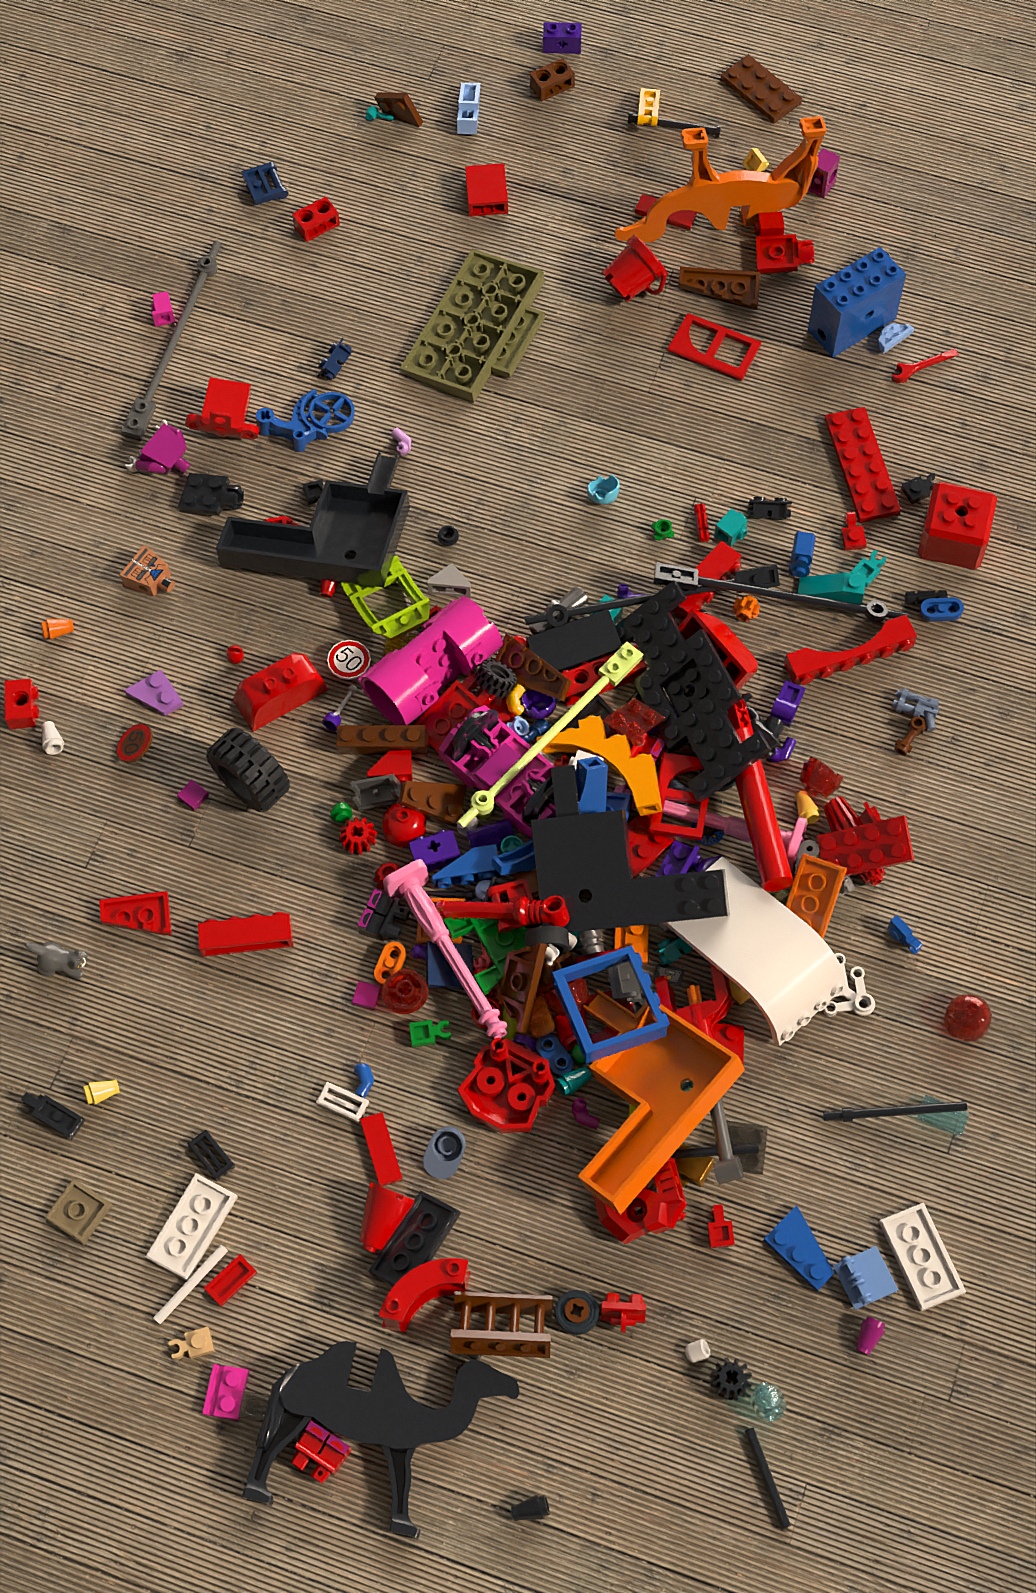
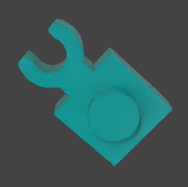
M877 550L871 553L869 561L863 558L851 571L853 574L866 575V588L880 574L881 569L879 568L883 567L887 557L885 556L881 560L875 559L878 553Z

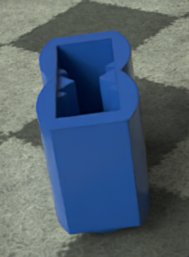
M798 531L794 535L789 573L795 577H806L810 573L816 539L814 533Z

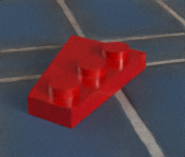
M168 891L99 900L100 918L104 925L172 936Z

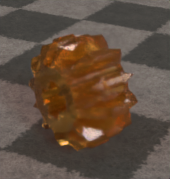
M542 996L536 997L529 1028L535 1037L546 1036L555 1030L553 1017Z

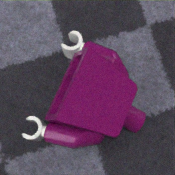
M162 420V426H155L157 432L140 451L137 457L139 460L136 461L133 456L128 458L132 464H125L127 470L131 473L139 470L167 475L175 467L184 474L191 464L182 458L187 450L182 431L168 425L166 420Z

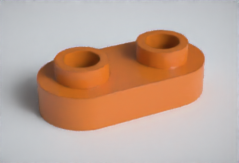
M390 942L383 948L374 970L375 980L380 986L389 987L396 982L406 958L405 948L402 944ZM393 953H397L399 955L397 958L390 957ZM388 973L390 977L384 979L382 978L383 974Z

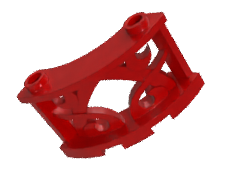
M461 1258L438 1259L424 1263L405 1274L393 1286L382 1304L379 1312V1317L384 1318L382 1329L406 1334L413 1317L427 1302L445 1296H454L455 1291L465 1292L471 1274L468 1271V1260Z

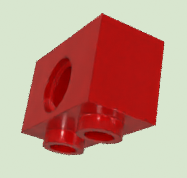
M31 678L4 681L5 720L9 729L36 727V719L39 718V708L35 699H39L38 687L33 685ZM26 702L24 705L19 706L20 703Z

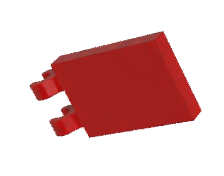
M473 673L462 684L456 680L414 724L426 726L429 733L428 744L438 753L439 747L453 728H457V725H461L462 722L464 723V718H469V713L474 709L490 703L495 698L494 694L490 695L487 690H483L477 698L470 692L478 686V681H475Z

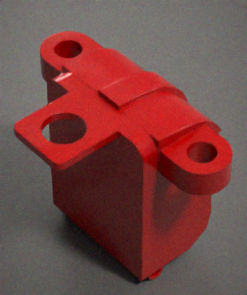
M210 377L202 414H188L185 426L192 430L216 434L220 437L257 439L259 427L246 423L250 405L251 384Z

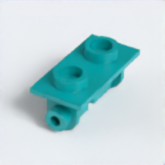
M677 935L672 940L667 938L657 944L659 948L654 950L653 953H660V962L663 965L666 963L669 965L682 956L678 948L681 947L685 954L693 950V948Z

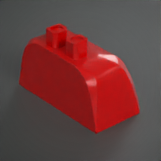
M692 610L678 626L685 640L700 629L706 632L738 691L757 672L758 662L753 654L731 629L718 618Z
M294 652L242 680L234 693L233 702L252 732L327 692L328 688L307 655Z

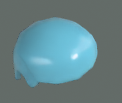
M610 475L607 479L598 476L595 481L590 482L587 486L589 499L597 504H610L614 502L619 494V479L614 475Z

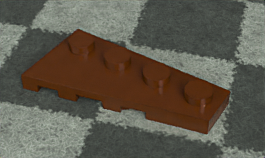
M680 267L678 288L758 310L760 272Z
M505 633L502 641L503 645L498 651L495 662L500 661L501 665H507V669H511L512 673L516 674V684L565 701L572 681L514 637Z

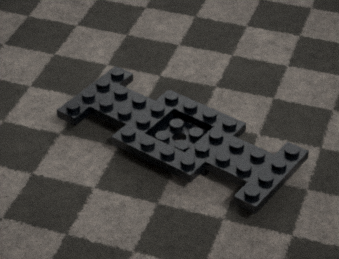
M673 580L615 625L622 646L626 642L636 641L650 667L633 682L668 748L674 750L686 740H689L704 768V771L687 782L695 799L701 803L772 750L760 731H756L743 742L739 738L728 718L729 713L727 710L743 698L706 632L700 629L687 640L682 635L670 612L687 598L679 584ZM695 687L694 694L688 697L689 689Z

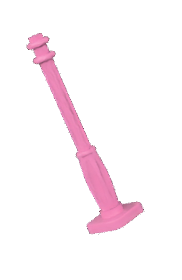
M622 784L620 787L616 786L614 790L617 793H627L633 796L632 791L627 789L626 784ZM633 796V802H632V805H631V808H632V809H635V808H636V803H635V800H634V796ZM665 800L663 813L697 823L700 810ZM710 812L706 813L704 825L723 830L725 835H731L751 843L745 819L733 817L732 815L727 818ZM801 817L797 819L793 832L780 830L792 872L797 862L799 847L804 841L807 819Z
M423 860L413 861L386 876L383 880L386 895L392 898H406L417 921L431 938V942L438 945L480 1014L479 1023L488 1027L486 1035L494 1037V1039L502 1038L507 1033L505 1030L507 1023L498 1019L500 1011L492 1009L448 937L450 932L446 929L438 910L422 888L429 881L427 867Z

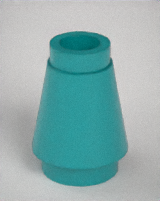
M583 1067L559 1075V1078L555 1080V1084L562 1096H571L591 1080L592 1076L590 1071Z

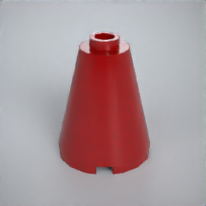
M370 1182L359 1241L363 1243L362 1248L373 1253L377 1249L382 1250L413 1206L415 1200Z

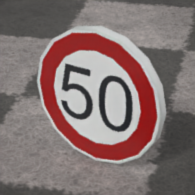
M346 640L332 647L327 661L329 669L335 676L340 679L352 680L359 678L369 669L371 658L365 645L358 641Z

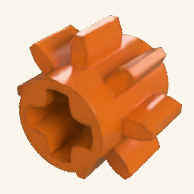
M744 595L742 599L736 598L732 611L736 612L735 616L737 619L749 622L751 618H757L760 605H757L758 601L753 596Z

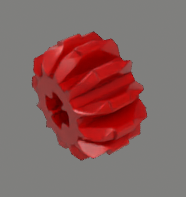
M355 816L352 823L346 820V827L341 826L340 828L342 834L339 836V841L343 842L342 848L344 850L349 849L351 855L355 851H358L360 856L362 855V850L370 852V846L376 845V839L374 838L377 837V831L373 830L374 824L372 822L367 824L365 817L358 821V818Z

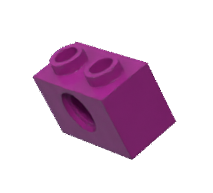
M823 148L817 155L818 166L813 174L808 191L825 198L836 183L840 156Z

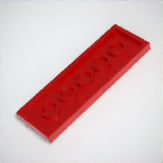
M861 407L825 415L824 420L859 523L900 515L901 508L866 408Z

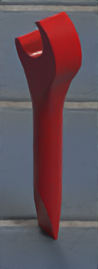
M952 349L917 363H898L896 370L900 371L901 374H893L891 380L895 383H904L917 371L959 354L956 349Z

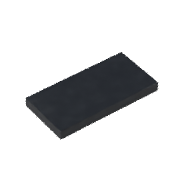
M609 609L527 637L531 651L559 672L615 653L622 647Z
M420 1190L413 1206L390 1237L368 1272L393 1287L412 1269L433 1259L461 1215L460 1211Z

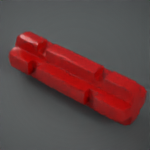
M703 503L694 505L697 536L700 543L708 542L710 538L707 514L705 512L706 507Z

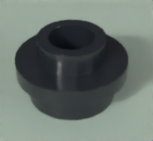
M446 525L438 532V540L444 546H452L459 539V533L453 526Z

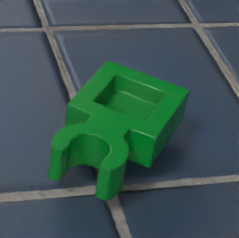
M432 1020L409 1023L412 1048L435 1045V1038L438 1037L442 1040L450 1039V1032H441L442 1028L449 1027V1021H440L435 1026H433Z

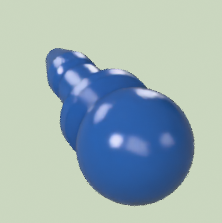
M545 719L536 720L522 739L529 743L536 739V737L543 736L550 729L549 722Z

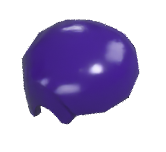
M529 690L521 697L524 712L532 719H545L556 709V702L553 697L535 690Z

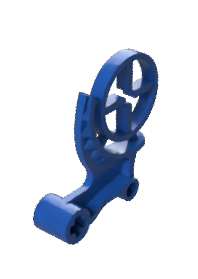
M313 389L297 401L290 422L278 419L269 408H261L256 412V426L259 427L260 434H271L276 437L286 438L293 442L295 451L302 452L312 440L316 438L326 440L328 437L327 433H337L347 429L354 421L355 409L352 401L341 393L327 392L318 396L316 389ZM313 399L309 407V413L304 414L307 404ZM338 400L333 406L334 418L343 422L342 424L326 425L331 419L330 407L321 403L322 401ZM344 403L351 410L349 418L337 412ZM315 407L327 413L320 421H317L313 416ZM307 418H310V421H311V423H312L313 425H311V424L307 421Z

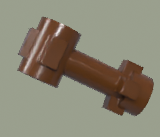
M914 717L910 720L908 733L903 740L898 739L895 743L896 747L894 749L898 754L906 756L907 753L911 752L913 747L910 744L916 736L923 734L926 726L923 718Z

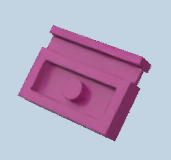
M213 1364L202 1414L239 1421L250 1371Z

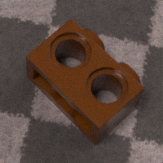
M564 58L531 72L530 87L542 102L575 87V73Z

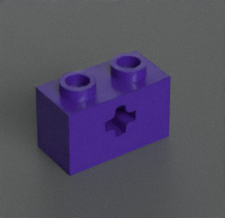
M544 22L543 53L581 54L582 23Z
M442 830L433 836L426 838L422 836L409 842L413 861L423 860L427 867V872L446 867L460 857L453 830Z

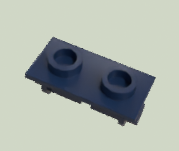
M344 338L338 344L336 342L333 343L328 351L331 354L328 359L324 357L318 366L321 369L317 375L318 377L323 373L327 380L331 381L336 378V375L342 368L336 361L344 365L351 355V347L341 344Z

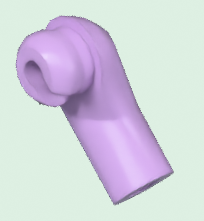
M395 428L391 436L398 441L396 450L399 454L406 455L411 450V438L399 428Z

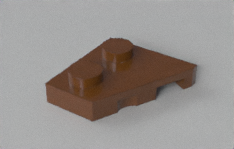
M378 92L374 97L383 113L394 116L416 127L422 125L423 120L408 93Z

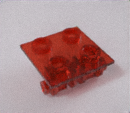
M633 698L602 721L610 727V730L616 731L621 736L626 735L627 740H630L634 746H642L645 743L643 734L665 720V717L636 698Z

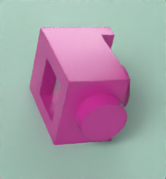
M168 291L153 294L154 303H150L155 327L175 323Z

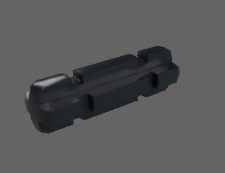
M935 590L917 591V593L915 591H907L905 593V602L907 604H915V602L921 604L924 600L930 598H948L946 590H938V592H935Z

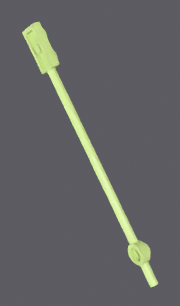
M626 642L599 669L598 674L601 678L488 791H478L472 796L471 808L457 821V825L463 829L477 814L485 815L490 813L494 807V797L608 683L615 687L643 659L644 654ZM485 799L486 802L482 803L479 800Z

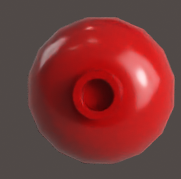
M397 803L386 810L382 820V830L389 843L399 848H405L415 838L425 836L427 822L424 814Z

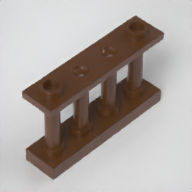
M455 1291L454 1312H461L460 1328L451 1329L450 1354L550 1358L551 1334L544 1333V1316H552L553 1296ZM471 1312L485 1313L484 1331L469 1330ZM495 1314H510L509 1332L494 1331ZM520 1315H535L534 1333L519 1332Z

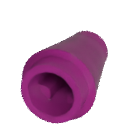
M867 1316L866 1320L862 1321L856 1350L870 1356L871 1351L885 1332L883 1330L885 1324Z

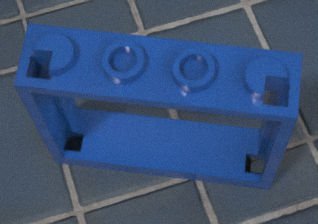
M632 945L552 972V983L586 1063L667 1035L668 1017L665 1012H661L658 994L652 992L650 976L647 972H643L641 967L643 966L642 958L639 953H635ZM629 961L655 1023L593 1044L567 982Z

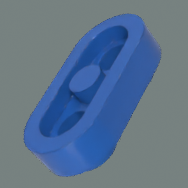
M954 597L930 598L922 602L920 615L926 621L957 620L962 616L964 605L961 600Z
M545 1034L537 1040V1053L549 1061L550 1071L553 1075L559 1077V1075L573 1070L571 1056L555 1036ZM549 1042L552 1044V1047L545 1048L544 1044ZM564 1061L566 1065L561 1067L557 1063Z

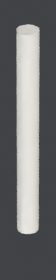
M220 1245L153 1317L158 1324H161L218 1263L228 1252L227 1249Z

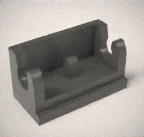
M394 774L352 781L351 788L356 795L352 797L359 811L392 806L398 803L401 783Z
M629 961L608 968L612 995L616 1002L624 1005L642 1001L640 986Z

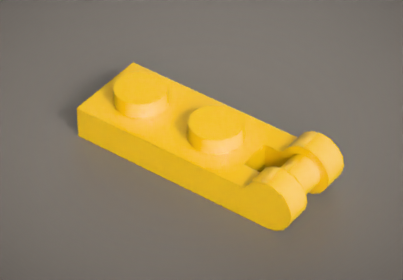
M641 88L637 125L645 123L657 127L660 90Z

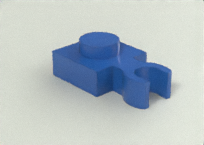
M898 915L892 918L888 925L889 934L894 940H899L902 945L906 944L908 949L915 955L921 950L923 944L912 935L913 931Z

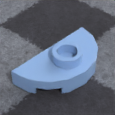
M895 323L885 326L880 333L878 341L880 350L883 354L911 335L914 332V328L909 324L895 325Z

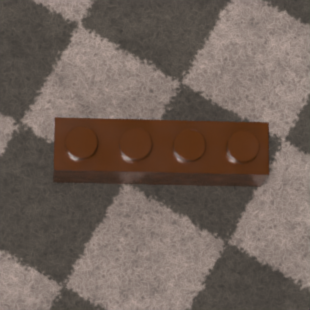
M337 725L336 747L341 755H385L388 751L411 750L412 755H428L429 733L425 725Z

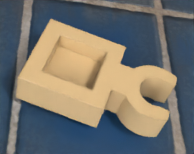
M209 1327L184 1333L185 1341L174 1339L169 1342L170 1347H180L178 1353L171 1355L173 1360L183 1358L185 1353L188 1352L191 1359L215 1352Z

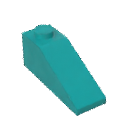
M844 572L801 577L799 579L798 594L862 605L866 575Z

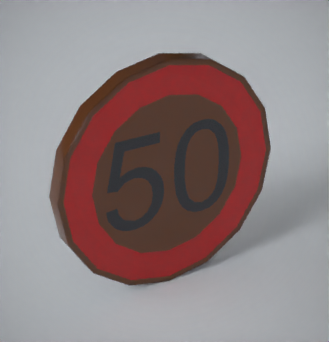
M142 723L127 729L117 744V757L124 763L136 762L142 758L152 744V729Z

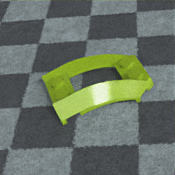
M397 555L393 558L384 587L397 581L413 604L404 610L379 622L362 598L383 587L347 582L341 583L343 590L368 627L373 632L391 641L422 627L429 620L430 610L429 598H426L419 590L407 570L402 566Z

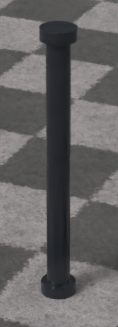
M629 111L628 123H638V115ZM662 118L657 120V126L680 130L703 127L706 134L715 135L717 138L720 137L721 126L719 125L712 127Z

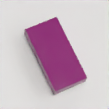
M504 743L475 773V777L491 788L522 756Z

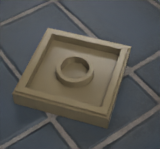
M73 1178L44 1219L85 1245L113 1205Z

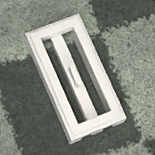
M326 1082L316 1103L325 1109L360 1123V1119L369 1105V1100ZM328 1090L361 1104V1106L357 1107L327 1092ZM324 1098H326V1099H328V1100H330V1101H332V1102H335V1103H337V1104H339V1105H341V1106H344V1107H346V1108H348V1109H350V1110H352V1111H355V1112H357V1114L355 1115V1114H353V1113H351V1112H349V1111H346V1110H344V1109H342V1108H340V1107H338V1106H335V1105H333V1104H331V1103H329V1102H326V1101H324Z

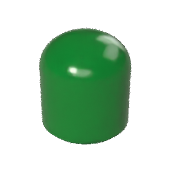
M577 1044L572 1050V1060L577 1065H585L586 1062Z

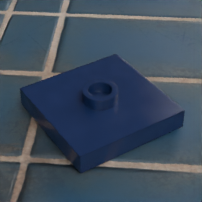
M427 941L426 987L464 990L438 945ZM453 943L473 976L472 945Z

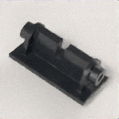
M753 497V500L748 502V505H753L752 508H748V516L767 519V513L771 511V519L786 520V518L791 517V509H787V507H790L792 502H788L787 498H774V501H766V497Z

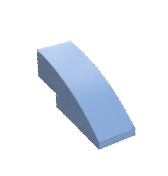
M461 83L458 102L457 134H477L480 83Z

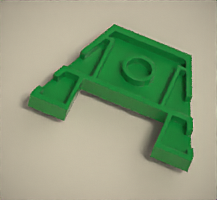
M450 917L443 919L452 940L475 931L494 965L474 975V979L484 996L487 995L502 981L507 954L512 951H519L525 947L526 928L523 926L506 933H499L497 918L452 919Z

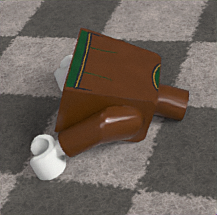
M568 933L570 950L561 956H558L559 950L552 944H549L545 953L547 960L543 962L537 993L554 987L552 972L578 964L571 952L577 943V938L574 935Z

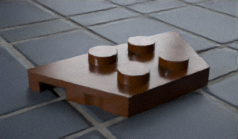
M536 943L533 947H524L519 951H512L507 954L498 999L505 1006L509 1017L515 1018L518 1023L516 1028L520 1032H528L548 945L546 943Z

